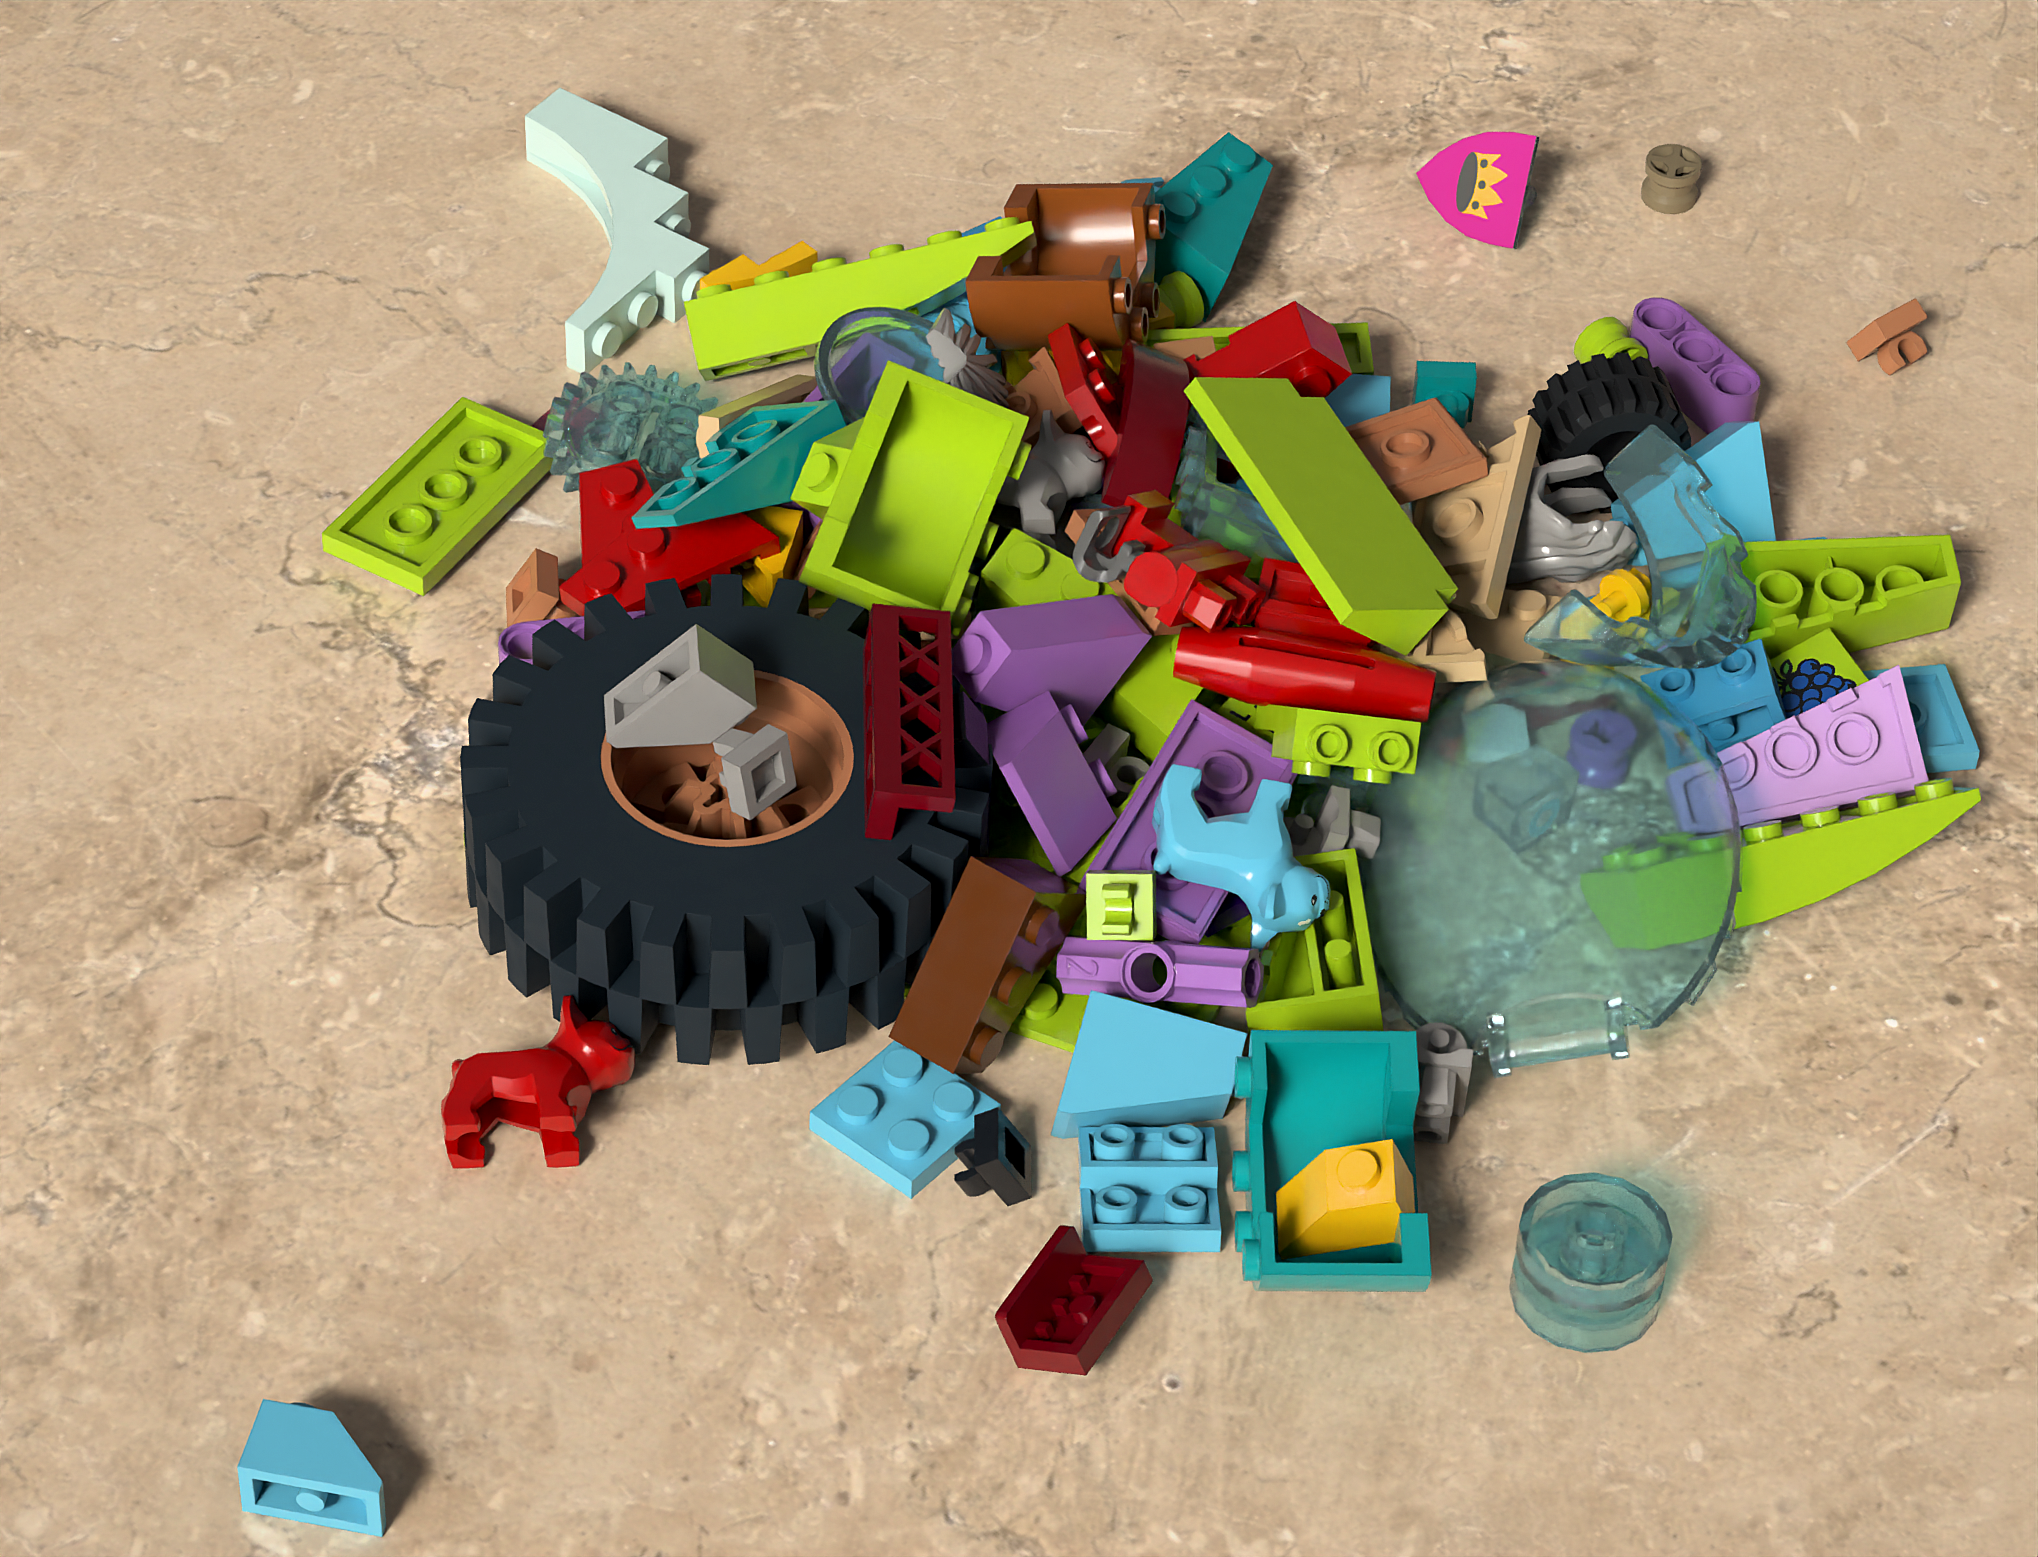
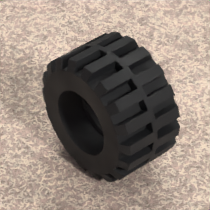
M1617 352L1612 358H1606L1605 354L1602 353L1592 355L1591 361L1580 364L1578 360L1567 365V372L1562 375L1555 373L1546 381L1548 384L1547 390H1538L1532 400L1535 408L1528 410L1527 414L1531 415L1541 428L1536 452L1540 466L1557 459H1568L1588 454L1599 457L1604 467L1602 471L1594 472L1588 476L1547 484L1552 493L1562 487L1599 488L1604 490L1613 503L1691 447L1689 427L1665 373L1658 366L1652 367L1650 360L1639 356L1631 360L1629 353ZM1611 505L1602 509L1598 508L1600 514L1612 513Z

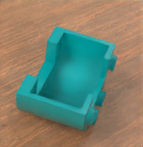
M1251 1030L1248 1056H1236L1234 1074L1235 1097L1246 1098L1245 1150H1234L1232 1158L1233 1192H1245L1246 1211H1236L1235 1251L1242 1252L1243 1281H1252L1255 1291L1426 1292L1432 1276L1428 1213H1418L1413 1123L1420 1093L1416 1031ZM1393 1139L1413 1176L1415 1213L1399 1214L1394 1242L1281 1259L1278 1254L1276 1192L1324 1150Z

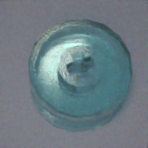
M1593 1172L1564 1175L1540 1186L1524 1204L1515 1247L1516 1254L1509 1285L1515 1312L1536 1335L1557 1347L1579 1352L1614 1351L1641 1339L1657 1319L1673 1235L1665 1211L1648 1192L1625 1179Z

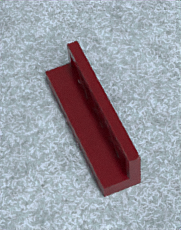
M872 604L863 647L865 838L892 840L899 808L953 812L956 793L950 611ZM899 630L935 633V641L918 650L899 635ZM914 672H918L933 684L935 688L919 696L902 683L901 680ZM918 718L937 734L925 742L919 743L901 727ZM918 765L938 781V787L902 784V775Z

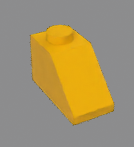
M1393 1139L1324 1150L1276 1192L1278 1254L1281 1259L1394 1242L1399 1214L1415 1213L1413 1176Z

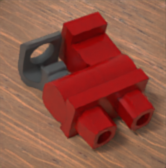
M1152 490L1128 495L1124 505L1097 510L1090 514L1073 551L1075 568L1085 579L1094 582H1113L1125 579L1124 589L1126 593L1143 605L1160 607L1155 618L1169 627L1194 622L1207 632L1214 633L1221 631L1230 619L1242 626L1251 623L1255 618L1267 591L1244 576L1251 559L1237 550L1228 552L1220 543L1214 540H1199L1168 519V516L1175 503L1158 491ZM1106 522H1107V525L1105 526L1104 530H1103V531L1101 532V534L1098 536L1100 530L1102 529V527H1103V526L1106 524Z

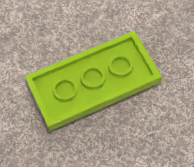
M461 397L322 532L323 551L425 596L562 458V439L470 399Z

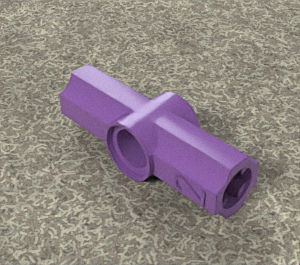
M1070 935L1065 938L1061 951L1057 954L1056 978L1061 983L1062 993L1090 995V991L1093 990L1119 998L1134 999L1143 1003L1169 1001L1252 1008L1256 1006L1258 995L1263 989L1264 965L1260 961L1258 949L1186 944L1177 940L1158 942L1143 940H1087V936ZM1157 956L1163 959L1167 967V978L1162 987L1155 981L1152 971L1153 962Z

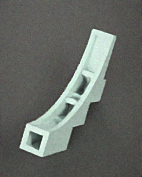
M558 88L525 115L526 153L529 162L560 179L585 201L603 226L611 247L606 269L591 295L565 321L567 367L586 376L604 359L612 357L619 346L640 328L648 326L656 314L673 323H676L686 314L684 301L697 299L696 292L700 290V279L710 273L709 248L688 239L691 230L688 192L669 184L668 138L571 92Z

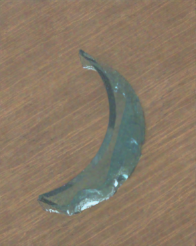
M1652 424L1647 426L1620 451L1604 469L1605 478L1627 511L1646 556L1652 587V605L1649 619L1646 620L1633 616L1623 623L1618 622L1607 616L1582 593L1574 589L1568 592L1527 630L1524 642L1553 656L1591 666L1698 669L1710 667L1726 660L1749 637L1747 629L1755 621L1757 595L1756 585L1743 575L1740 562L1748 556L1739 531L1715 510L1705 494L1713 484L1698 463L1657 426Z

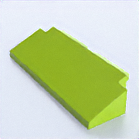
M1195 377L1184 389V393L1340 624L1407 656L1449 610L1446 604H1450L1455 599V592L1458 590V587L1325 398L1301 397L1287 378Z

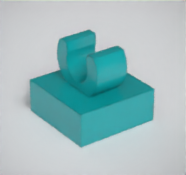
M1417 361L1412 405L1437 398L1459 426L1465 428L1467 422L1472 421L1477 381L1476 362Z

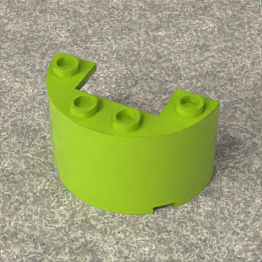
M888 360L800 576L799 583L871 611L873 603L950 611L951 634L958 636L971 606V597L979 579V576L968 572L974 556L983 560L986 559L999 525L988 521L1006 476L1016 480L1019 479L1032 447L1031 444L1021 441L1030 417ZM924 632L935 637V633Z

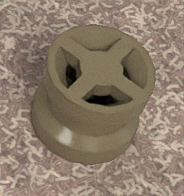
M1679 144L1660 145L1650 150L1645 162V172L1648 176L1644 179L1641 188V199L1645 205L1663 214H1679L1693 208L1698 194L1695 182L1699 179L1702 170V160L1699 155L1692 149Z

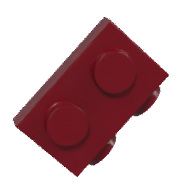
M1060 1225L996 1311L995 1320L1018 1368L1086 1376L1152 1284L1153 1279L1144 1260L1087 1255L1075 1227Z

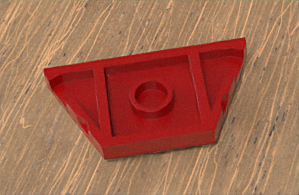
M1066 323L1047 335L1063 393L1077 418L1088 432L1096 449L1107 462L1117 445L1125 387L1118 385L1119 376L1106 363L1094 341L1090 337L1084 340L1069 323Z

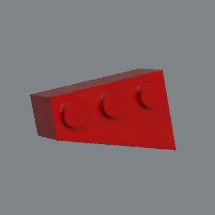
M1296 301L1229 335V345L1203 359L1198 360L1195 354L1183 359L1188 367L1190 383L1195 377L1287 378L1301 397L1326 398L1352 375L1336 328ZM1189 400L1181 452L1192 453L1203 458L1211 465V472L1219 482L1230 483L1239 473Z

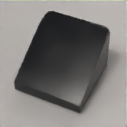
M964 691L954 694L955 768L987 766L990 763L986 719ZM918 718L906 724L907 733L919 743H923L937 734ZM917 765V766L914 767L913 769H922V768Z

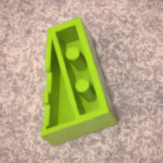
M1350 848L1295 856L1294 858L1302 866L1312 868L1329 881L1331 890L1329 910L1323 917L1315 919L1303 931L1278 932L1270 939L1268 949L1263 950L1260 960L1264 965L1263 989L1258 995L1256 1006L1246 1008L1245 1012L1249 1039L1251 1030L1384 1031L1356 849Z

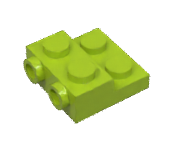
M1271 704L1267 706L1257 705L1254 728L1274 731L1271 757L1293 760L1291 773L1330 777L1331 765L1354 767L1352 780L1391 784L1393 772L1415 774L1421 722Z

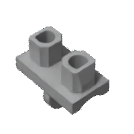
M1331 785L1314 823L1312 818L1306 814H1298L1295 818H1283V822L1290 834L1293 857L1355 848L1357 856L1373 859L1380 843L1381 818L1351 810L1350 789ZM1357 859L1361 879L1362 860Z
M1438 1022L1428 1023L1416 1030L1420 1093L1413 1123L1414 1141L1445 1144L1448 1141L1450 1117H1463L1473 1049H1467L1466 1041L1457 1029L1451 1025Z

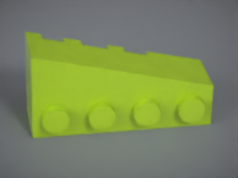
M1013 528L981 571L976 613L979 614L980 611L1101 595H1118L1107 582H1094L1082 577L1076 570L1073 559ZM1180 634L1152 635L1095 710L1104 719L1103 723L1106 725L1109 723L1130 733L1129 742L1145 755L1144 761L1149 766L1152 765L1191 699L1209 708L1218 695L1216 692L1173 677L1174 660Z
M1951 535L1708 543L1698 585V595L1710 654L1732 646L1762 639L1769 660L1828 627L1848 653L1948 629L1961 586V578Z

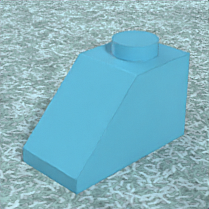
M263 1399L237 1466L242 1511L383 1537L387 1526L383 1481L334 1412L317 1409L306 1403L295 1402L289 1404Z

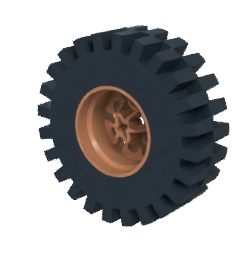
M739 574L711 575L710 606L686 608L675 578L645 583V616L635 620L631 618L612 593L598 597L584 604V639L555 619L532 634V664L508 655L492 674L493 701L477 698L471 708L468 717L469 746L461 747L460 765L467 894L470 908L477 907L479 936L489 955L506 951L508 980L526 998L551 985L553 1018L560 1022L563 996L572 995L574 997L577 1007L588 1020H591L608 1004L609 1022L616 1026L623 1038L631 1042L635 1049V1054L641 1055L658 1023L675 1026L677 1062L687 1064H710L715 1030L742 1031L748 1065L779 1062L781 1026L794 1022L799 1023L816 1054L846 1045L848 1003L878 1030L896 1021L904 1004L905 983L912 986L970 857H989L993 770L992 744H989V765L979 768H955L956 799L952 813L899 808L892 840L865 838L863 647L869 623V610L837 598L820 620L810 617L808 586L796 580L778 578L767 608L744 606L742 575ZM695 624L753 662L757 709L742 724L732 728L755 734L767 724H770L786 732L788 735L797 786L781 797V800H777L751 820L731 811L727 788L721 784L719 773L723 771L721 761L723 756L715 753L713 742L711 744L628 748H615L606 742L604 695ZM899 630L900 636L918 650L921 649V633ZM914 672L901 680L902 683L919 696L935 688L933 684L918 672ZM952 673L954 695L960 693V682ZM969 698L984 716L980 703ZM906 725L901 727L903 730L907 732ZM912 768L902 775V784L938 787V781L923 769Z

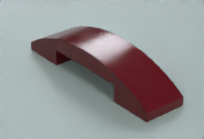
M1127 338L1123 345L1118 385L1125 388L1117 445L1106 463L1101 498L1102 503L1112 507L1124 505L1128 495L1156 490L1169 498L1183 444L1189 407V398L1184 393V389L1190 384L1186 363L1182 359Z

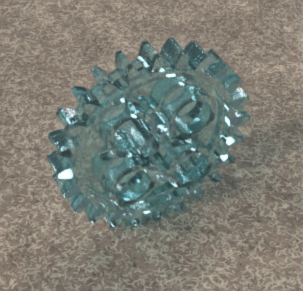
M625 362L622 375H616L605 364L601 366L598 380L585 371L581 372L578 386L566 382L561 398L554 397L550 413L547 416L543 437L547 440L543 453L544 456L553 458L550 473L558 476L566 475L563 487L566 493L579 490V473L629 461L630 456L635 454L649 417L652 413L657 412L659 415L656 419L653 433L647 436L638 459L645 477L655 494L663 485L685 478L681 467L689 459L700 456L696 446V433L699 427L698 415L715 409L718 399L712 397L699 400L697 396L700 384L694 383L686 388L678 386L679 373L675 371L666 380L659 379L655 365H649L645 375H637L631 363Z

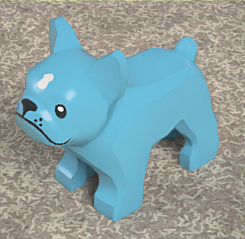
M1172 764L1162 782L1152 817V825L1157 835L1156 846L1158 850L1153 869L1156 870L1158 875L1165 874L1168 871L1179 880L1220 888L1237 894L1247 905L1251 914L1250 944L1251 948L1258 949V952H1261L1265 944L1278 932L1303 931L1315 919L1321 918L1326 914L1330 905L1331 890L1329 881L1312 868L1302 866L1293 857L1290 834L1283 822V811L1288 809L1291 798V784L1262 779L1249 813L1207 818L1194 797V792L1199 790L1202 770Z

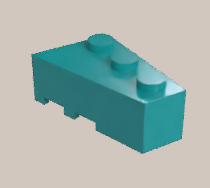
M1229 132L1154 193L1155 204H1163L1166 215L1165 236L1162 240H1156L1154 282L1160 285L1164 276L1176 271L1187 274L1201 294L1204 305V318L1202 319L1204 322H1206L1230 274L1273 167V164L1256 153L1248 144L1240 141Z

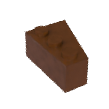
M971 856L888 1037L952 1074L982 1073L998 1056L1003 1046L1005 1035L1085 908L1086 891L1028 859Z

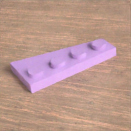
M1897 665L1853 689L1850 688L1829 698L1826 702L1808 711L1792 716L1744 742L1736 743L1667 777L1664 783L1677 835L1694 833L1696 838L1743 830V827L1756 823L1800 818V813L1812 809L1838 806L1839 809L1858 806L1857 799L1873 794L1895 792L1896 797L1915 794L1914 785L1929 780L1900 666Z

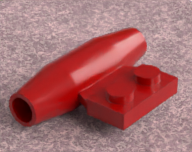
M1264 558L1258 585L1267 592L1252 621L1255 627H1223L1221 631L1209 633L1201 627L1182 626L1174 660V678L1252 705L1267 706L1271 704L1428 723L1437 672L1371 649L1378 642L1340 624L1300 563Z

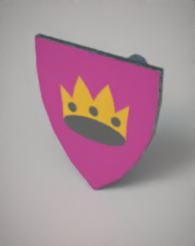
M1485 132L1466 137L1437 153L1416 174L1430 203L1451 226L1465 236L1484 243L1517 249L1525 207L1534 204L1537 198V191L1534 186L1530 185L1540 137L1516 132Z

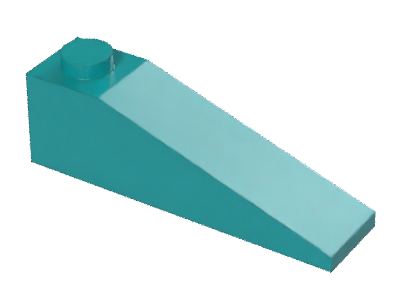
M836 400L752 407L710 437L705 443L709 455L703 458L700 456L691 458L681 467L685 478L663 485L631 517L636 529L681 526L792 501L790 497L813 442L846 426Z

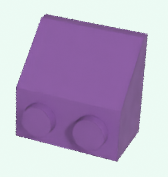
M1046 691L988 722V743L992 744L993 756L1056 874L1060 877L1073 869L1117 819L1106 798L1118 792L1100 758L1089 764L1084 758L1078 744L1089 739L1072 705L1069 704L1059 710L1050 692Z

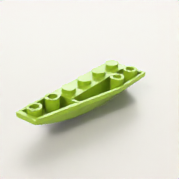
M1017 217L1002 218L987 223L984 226L985 232L962 237L961 231H946L927 238L928 245L904 250V245L891 244L871 250L869 252L870 258L847 264L846 258H830L814 263L811 266L812 272L789 277L787 271H775L754 278L755 285L732 290L731 285L720 284L703 288L696 292L697 299L684 301L698 370L705 381L821 355L854 344L862 334L871 338L933 311L966 292L965 280L978 256H1002L1003 268H1005L1037 246L1032 221L1020 223Z
M1941 778L1915 784V795L1896 798L1895 792L1873 794L1857 799L1858 807L1841 811H1839L1838 806L1812 809L1800 813L1801 819L1786 823H1781V820L1756 823L1743 827V832L1726 836L1711 835L1696 838L1694 833L1671 836L1658 840L1659 849L1638 853V848H1626L1599 855L1601 866L1579 871L1581 884L1621 949L1651 951L1765 922L1821 901L1876 874L1933 838L1981 801L1979 788L1954 787L1952 778Z

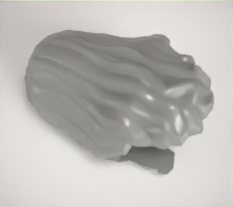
M1586 454L1568 459H1557L1532 469L1506 584L1527 582L1545 577H1552L1561 583L1578 582L1599 571L1620 569L1634 557L1639 547L1638 537L1622 521L1611 520L1603 522L1601 520H1594L1588 523L1577 524L1572 523L1571 520L1566 518L1574 513L1609 507L1612 501L1603 489L1562 487L1553 493L1544 495L1546 484L1588 476L1594 472L1602 471L1604 467L1599 457Z

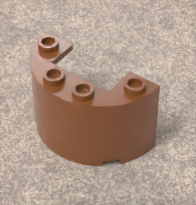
M1154 183L1016 184L1004 206L1005 218L1017 217L1020 223L1032 221L1037 246L1010 263L1005 272H1003L1002 256H978L965 280L973 325L976 333L981 338H986L985 349L989 351H1039L1045 347L1047 351H1052L1047 335L1066 323H1069L1084 340L1090 337L1100 351H1122L1127 338L1139 343H1146L1149 332L1148 318H1157L1160 308L1159 286L1157 282H1154L1156 240L1164 238L1166 229L1165 208L1163 204H1155Z

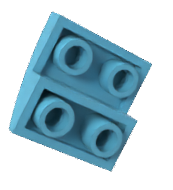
M1106 1124L1100 1127H1078L1081 1239L1086 1252H1220L1221 1222L1217 1194L1218 1160L1214 1127H1194L1188 1124H1175L1169 1127H1127L1121 1124Z

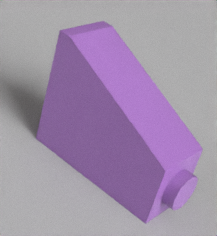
M1113 594L980 611L952 648V673L975 702L1006 712L1049 691L1058 709L1060 710L1071 704L1082 726H1084L1152 635L1125 602Z

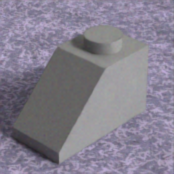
M695 624L604 695L606 742L615 748L711 744L732 727L742 724L757 709L753 662Z

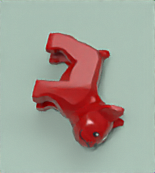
M572 995L563 996L558 1032L544 1047L520 1051L477 1053L465 1060H454L452 1063L453 1078L450 1082L449 1092L441 1102L444 1140L453 1169L484 1167L485 1147L480 1142L498 1121L539 1133L547 1167L578 1166L580 1162L579 1139L574 1136V1132L584 1118L593 1094L600 1090L623 1085L630 1079L635 1062V1049L631 1042L622 1037L614 1024L601 1020H588L577 1007L574 997Z

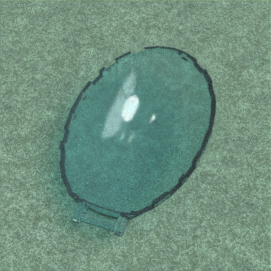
M1563 658L1520 661L1487 670V681L1463 682L1444 694L1431 706L1428 723H1421L1415 774L1393 772L1391 784L1376 783L1365 813L1381 818L1380 843L1373 859L1357 856V859L1362 860L1360 880L1373 960L1378 979L1385 993L1389 991L1400 1006L1403 1019L1415 1030L1428 1023L1441 1022L1453 1026L1462 1034L1466 1041L1467 1049H1473V1056L1483 1054V1048L1488 1047L1494 1078L1512 1076V1068L1603 1054H1611L1612 1060L1630 1058L1627 1026L1638 1024L1640 1030L1658 1028L1684 1002L1694 1006L1717 972L1715 958L1723 940L1731 939L1736 925L1734 916L1737 892H1742L1743 842L1736 801L1723 763L1706 735L1680 708L1645 682L1618 670L1589 661Z

